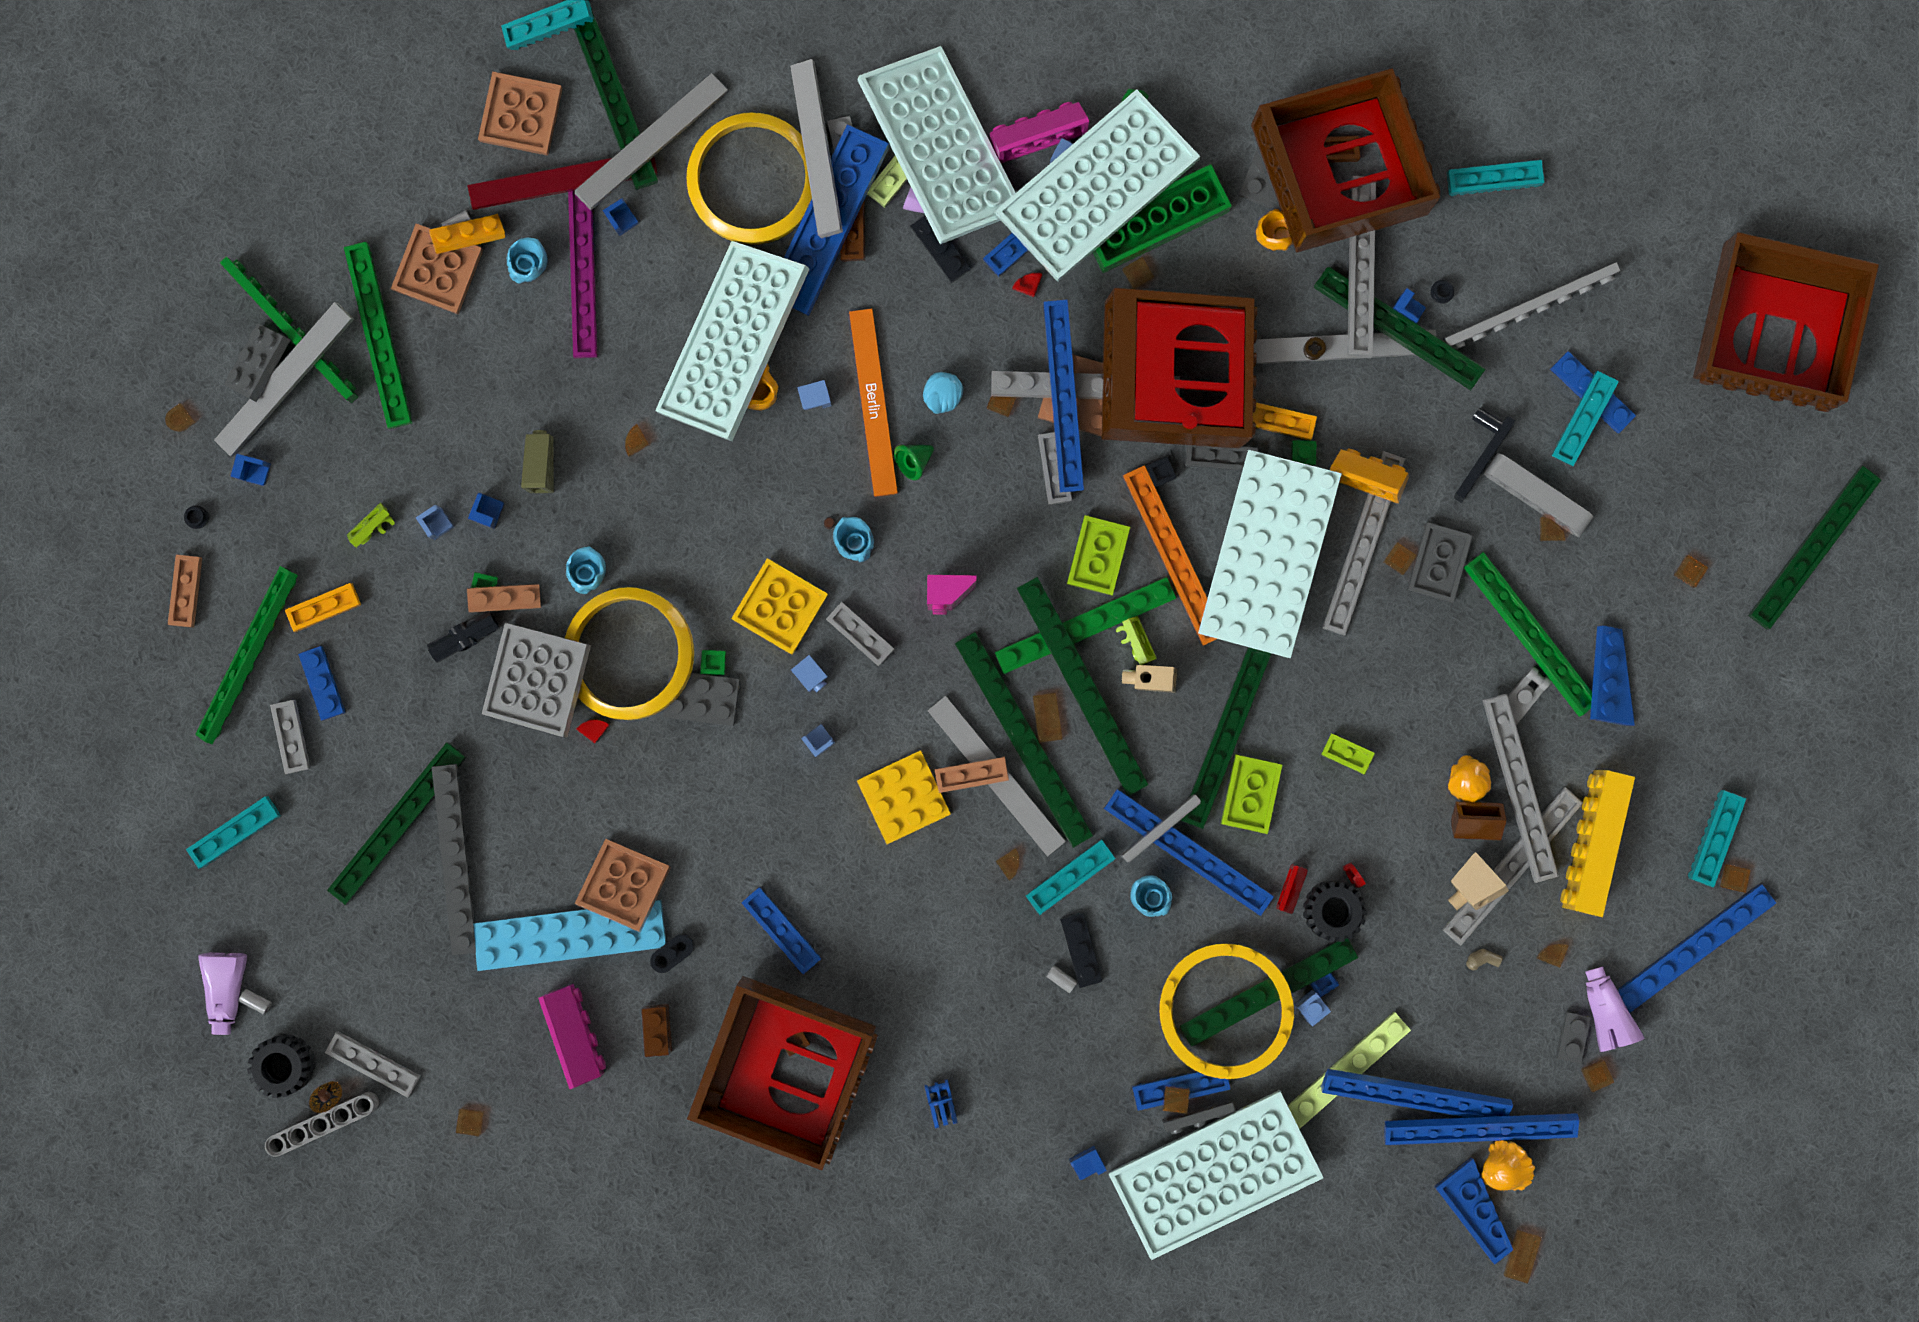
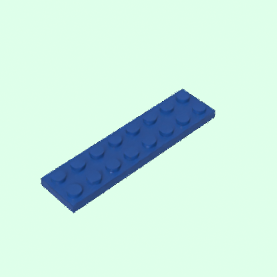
M850 125L846 126L831 157L843 232L825 238L818 236L813 201L811 199L784 256L785 259L806 265L809 268L792 307L808 316L890 147L889 143Z

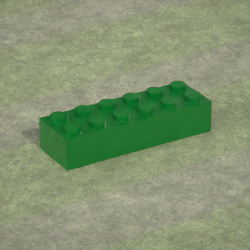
M1210 164L1173 182L1092 252L1102 273L1112 270L1229 213L1232 205L1212 165Z

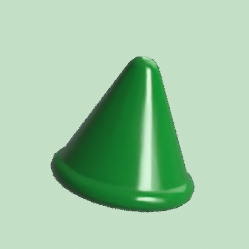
M898 445L894 450V457L898 468L908 479L919 480L934 452V447L931 445Z

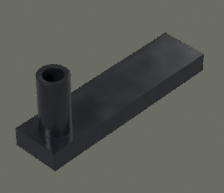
M1480 407L1473 416V421L1495 433V435L1455 493L1454 499L1460 503L1466 498L1514 426L1515 420L1507 416L1503 422Z

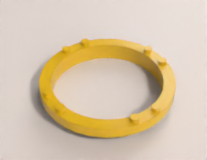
M742 113L719 121L701 136L688 162L687 188L693 207L706 226L727 240L750 245L776 241L788 235L799 226L812 199L802 135L793 126L768 114ZM747 127L769 129L785 137L797 149L805 166L804 189L795 208L779 222L759 229H744L725 223L707 207L700 190V170L709 149L724 135Z
M617 588L601 593L588 601L572 619L565 639L579 642L580 636L589 620L598 611L616 602L627 600L642 601L654 606L664 614L672 625L677 638L678 661L672 679L658 696L638 706L615 707L597 698L588 689L583 679L578 698L587 707L603 716L620 720H638L661 712L682 693L693 668L694 643L686 620L671 602L656 593L644 589Z
M1215 944L1192 952L1176 965L1163 987L1159 1013L1164 1036L1180 1060L1204 1075L1220 1079H1235L1255 1074L1264 1069L1282 1052L1293 1028L1294 1003L1285 977L1266 956L1242 945ZM1235 956L1254 963L1270 977L1280 996L1282 1018L1275 1040L1262 1055L1245 1064L1222 1066L1201 1059L1184 1044L1175 1027L1173 1001L1179 983L1190 969L1212 957Z

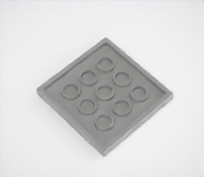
M505 623L482 714L567 738L591 645Z

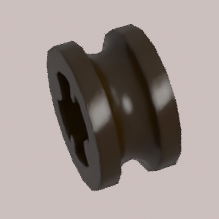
M1318 337L1310 338L1303 347L1304 355L1310 360H1318L1326 350L1325 342ZM1313 343L1318 344L1316 347L1320 346V350L1316 354H1312L1313 350L1309 351L1308 348Z

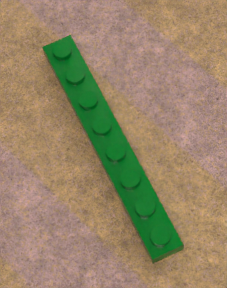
M362 242L344 247L387 428L393 429L413 424L369 243Z
M226 256L220 264L287 337L297 345L306 333L300 327L296 329L291 324L294 320L284 310L280 312L275 307L278 303L269 293L266 295L260 290L262 285L253 276L249 278L244 273L247 269L237 259L233 261ZM322 357L316 362L314 366L347 401L353 403L358 398L354 392L357 388L347 378L343 380L338 375L341 371L333 362L327 363Z
M1482 552L1464 566L1466 572L1576 714L1580 717L1591 709V690L1485 553Z
M279 567L195 734L206 743L213 745L215 739L219 737L222 730L221 727L226 717L231 714L232 705L236 697L242 692L243 683L247 675L253 670V663L257 655L263 650L264 642L268 634L273 630L275 620L279 612L283 610L289 592L296 584L298 575L287 568Z
M1166 577L1062 624L1074 644L1118 625L1127 619L1176 599V596ZM1040 633L995 652L1004 674L1051 654Z

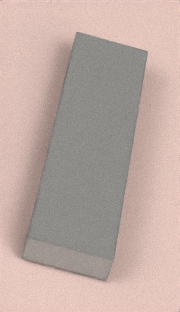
M1194 794L1124 851L1121 854L1126 862L1132 861L1198 806L1201 802L1200 799Z
M339 1031L335 1033L325 1051L329 1056L407 1098L410 1097L421 1075Z

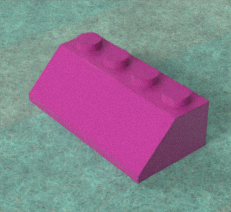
M1067 102L1060 105L1057 110H1043L1036 117L1030 119L1023 117L1016 120L1013 125L1006 126V124L993 128V131L990 132V141L1000 163H1004L1057 145L1061 138L1069 141L1083 136L1088 130L1089 119L1079 102L1074 104Z
M928 575V610H932L933 615H947V611H952L976 588V576Z
M574 984L539 997L538 999L569 1089L601 1077L604 1074L603 1069H606L603 1056H598L596 1035L590 1033L588 1012L586 1010L583 1011L580 1002L583 1001L580 989L575 988Z

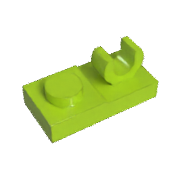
M381 502L347 534L349 542L356 548L360 544L363 545L369 541L372 536L371 533L376 527L381 534H385L386 531L381 527L383 522H389L392 526L395 524L393 519L388 516L387 508Z
M1136 616L1123 621V626L1118 627L1116 632L1125 631L1127 633L1126 639L1122 640L1121 643H1132V654L1135 660L1140 665L1157 659L1139 617Z
M1331 733L1321 755L1366 775L1375 753Z

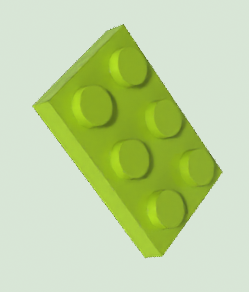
M1085 515L1067 584L1113 596L1130 527Z
M1235 755L1220 824L1268 834L1282 765Z

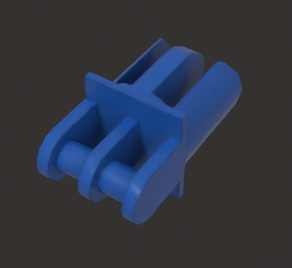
M948 1079L945 1080V1083L938 1084V1082H935V1085L929 1087L925 1085L935 1129L940 1128L935 1109L936 1105H939L943 1125H949L944 1105L947 1102L953 1124L958 1123ZM947 1090L948 1096L941 1097L940 1091ZM937 1092L938 1098L931 1100L930 1093Z

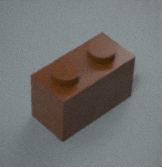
M1456 801L1451 818L1453 837L1459 839L1501 840L1507 821L1503 803Z
M669 1004L643 1007L642 1023L645 1057L669 1055L672 1052Z

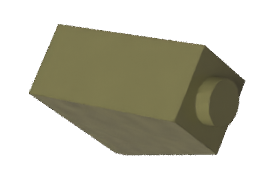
M534 430L533 434H526L521 488L529 493H554L553 436L547 434V431Z

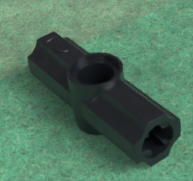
M487 611L469 622L465 621L452 627L448 631L449 633L427 644L428 651L435 662L438 663L458 651L462 652L475 646L478 640L500 629L491 611Z

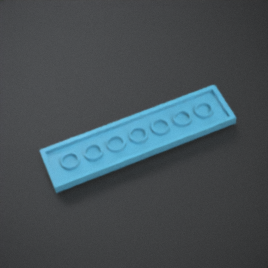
M661 900L655 901L641 933L587 909L473 924L478 971L657 949L666 944Z

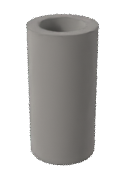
M464 210L441 224L443 227L472 219L467 210Z
M1055 965L1046 975L1048 979L1068 993L1077 984L1076 980Z
M248 989L244 990L239 999V1002L264 1015L272 1005L271 1001Z

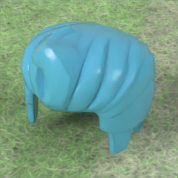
M521 238L508 250L507 266L510 273L509 276L518 284L532 282L547 267V253L539 239Z
M934 373L927 380L924 387L923 400L935 414L951 411L961 401L963 385L957 376L951 373Z
M842 517L835 526L833 532L834 544L843 557L855 561L858 560L859 562H864L870 558L871 549L874 547V538L870 528L862 519Z
M592 547L579 548L570 555L566 564V576L576 592L588 594L591 590L598 588L604 579L606 572L605 560Z
M1146 875L1133 883L1130 899L1134 907L1143 915L1149 917L1164 916L1168 914L1171 908L1172 893L1167 884L1154 875Z

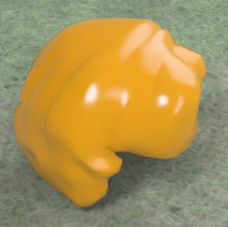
M1279 209L1269 211L1258 221L1256 238L1264 247L1273 251H1286L1293 244L1282 211H1279Z
M1468 755L1462 756L1458 763L1451 768L1448 782L1450 793L1464 802H1475L1482 799L1491 789L1490 770L1477 759H1473Z

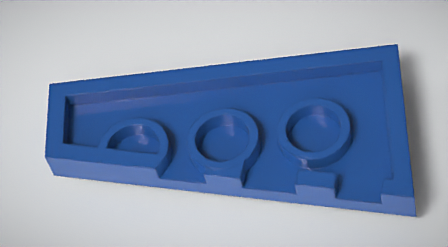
M1597 626L1590 719L1625 726H1635L1623 630L1608 626Z
M1471 1157L1434 1187L1495 1265L1512 1252L1513 1248L1498 1218L1493 1202L1487 1193L1486 1186L1476 1168L1475 1161Z

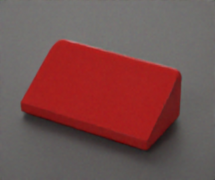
M1293 864L1290 866L1276 905L1278 910L1293 914L1308 872L1307 869Z

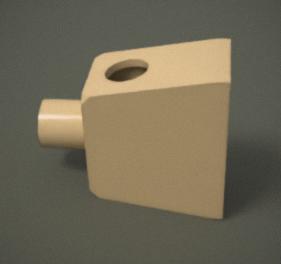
M1136 665V670H1123L1122 684H1135V689L1176 693L1177 669L1174 667ZM1145 674L1152 676L1150 682H1144Z
M1475 852L1451 880L1457 892L1448 901L1456 910L1460 909L1467 902L1475 910H1478L1509 890L1506 884Z

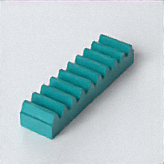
M566 0L501 25L507 48L510 50H520L519 47H528L527 44H536L535 41L537 40L543 41L545 37L551 38L553 34L559 35L560 31L567 32L568 28L575 29L577 28L576 25H585L584 22H593L594 18L589 0Z
M1542 160L1451 169L1446 172L1450 196L1496 190L1502 191L1505 189L1511 190L1514 188H1530L1533 186L1539 187L1544 184Z
M1599 371L1594 373L1551 456L1574 466L1619 383L1618 380Z
M1721 790L1717 794L1718 799L1714 802L1715 807L1710 813L1711 818L1708 819V826L1704 830L1705 834L1701 838V844L1698 846V853L1695 855V861L1691 865L1692 870L1688 873V879L1709 887L1715 886L1746 802V798L1725 790Z
M265 796L187 848L186 851L198 869H202L216 861L217 858L225 855L226 852L240 845L241 842L249 839L250 836L264 829L265 826L280 818L281 815L269 796Z
M1099 840L1025 896L1038 914L1041 915L1116 858L1105 843Z

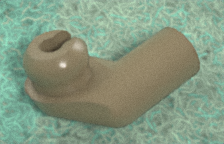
M1479 949L1468 956L1466 965L1470 970H1477L1485 963L1499 967L1503 957L1486 949Z

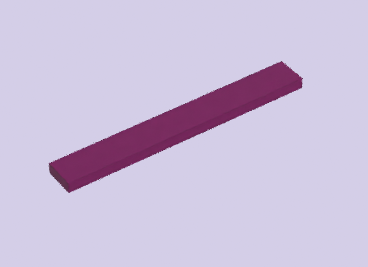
M575 191L568 192L573 358H598L593 209L590 210L575 195Z

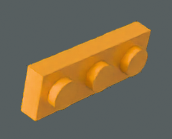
M498 214L429 230L436 254L505 238V232Z
M1256 403V410L1253 413V422L1256 423V428L1312 440L1317 416Z
M349 583L290 607L285 612L293 632H298L361 606L353 583Z

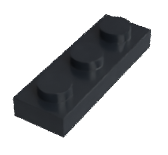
M926 215L910 225L912 231L951 283L970 270V267L951 241L939 243Z
M1079 913L1060 919L1079 988L1103 982L1084 914Z

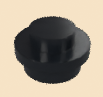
M1439 280L1431 287V297L1437 303H1448L1454 296V287L1449 281Z
M198 505L189 507L184 514L185 523L193 529L203 528L209 519L206 509Z

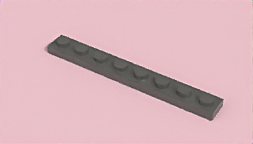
M457 764L433 766V784L452 955L476 953L473 926L474 916Z

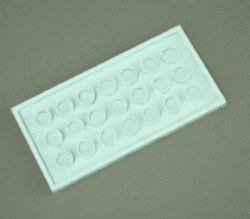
M939 46L859 75L857 80L939 243H945L1001 221L995 214V211L1016 192L942 47Z
M1136 89L995 211V214L1059 282L1198 162L1200 156Z
M731 241L655 411L708 433L733 441L809 268L806 265Z
M1248 450L1198 634L1291 658L1342 473Z
M1280 1090L1108 1173L1151 1260L1323 1179V1175Z

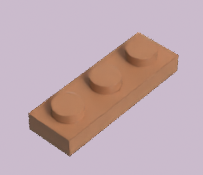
M176 555L168 625L194 628L202 566L201 557Z
M539 584L467 588L469 612L541 608Z
M1005 757L935 769L939 793L1009 781Z

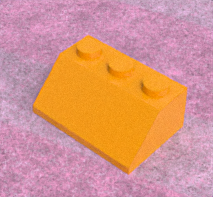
M1348 449L1347 451L1340 450L1330 468V471L1342 473L1339 483L1399 504L1409 479V474L1405 472L1406 469L1395 464H1392V467L1383 464V460L1372 456L1369 459L1362 457L1360 452L1353 449Z

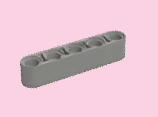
M1497 453L1484 472L1488 479L1574 536L1580 537L1593 518V515L1586 509L1502 454Z
M365 1092L288 1127L266 1140L265 1151L273 1157L283 1155L366 1117L377 1110L379 1098L373 1092ZM363 1098L369 1100L371 1105L369 1110L363 1108L361 1104ZM341 1108L347 1110L349 1114L347 1120L340 1116ZM319 1118L326 1121V1130L319 1127ZM298 1128L304 1131V1139L298 1138L296 1133ZM276 1138L283 1142L282 1149H278L275 1146Z

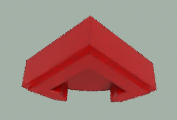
M1027 274L1019 278L1012 289L1034 297L1042 274Z
M589 720L579 725L576 730L593 743H597L610 724L601 720Z
M1352 863L1343 866V870L1353 887L1360 888L1366 884Z

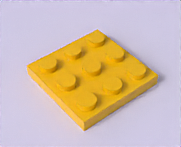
M767 558L731 619L793 655L828 594Z
M921 750L857 780L886 844L951 815L942 794L938 791L936 781Z

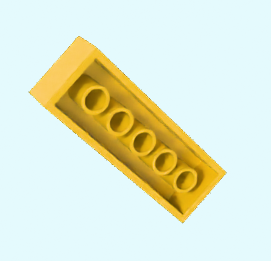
M1594 770L1593 774L1589 775L1587 787L1590 789L1588 797L1584 798L1582 804L1584 815L1583 819L1579 820L1576 832L1579 834L1578 841L1573 844L1571 856L1574 858L1572 866H1569L1566 872L1568 884L1567 888L1563 889L1560 901L1563 903L1562 908L1603 917L1635 777L1608 770Z

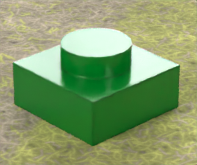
M1293 440L1291 461L1315 466L1317 441Z
M474 572L471 588L496 586L498 577Z
M702 650L701 674L725 675L726 651Z

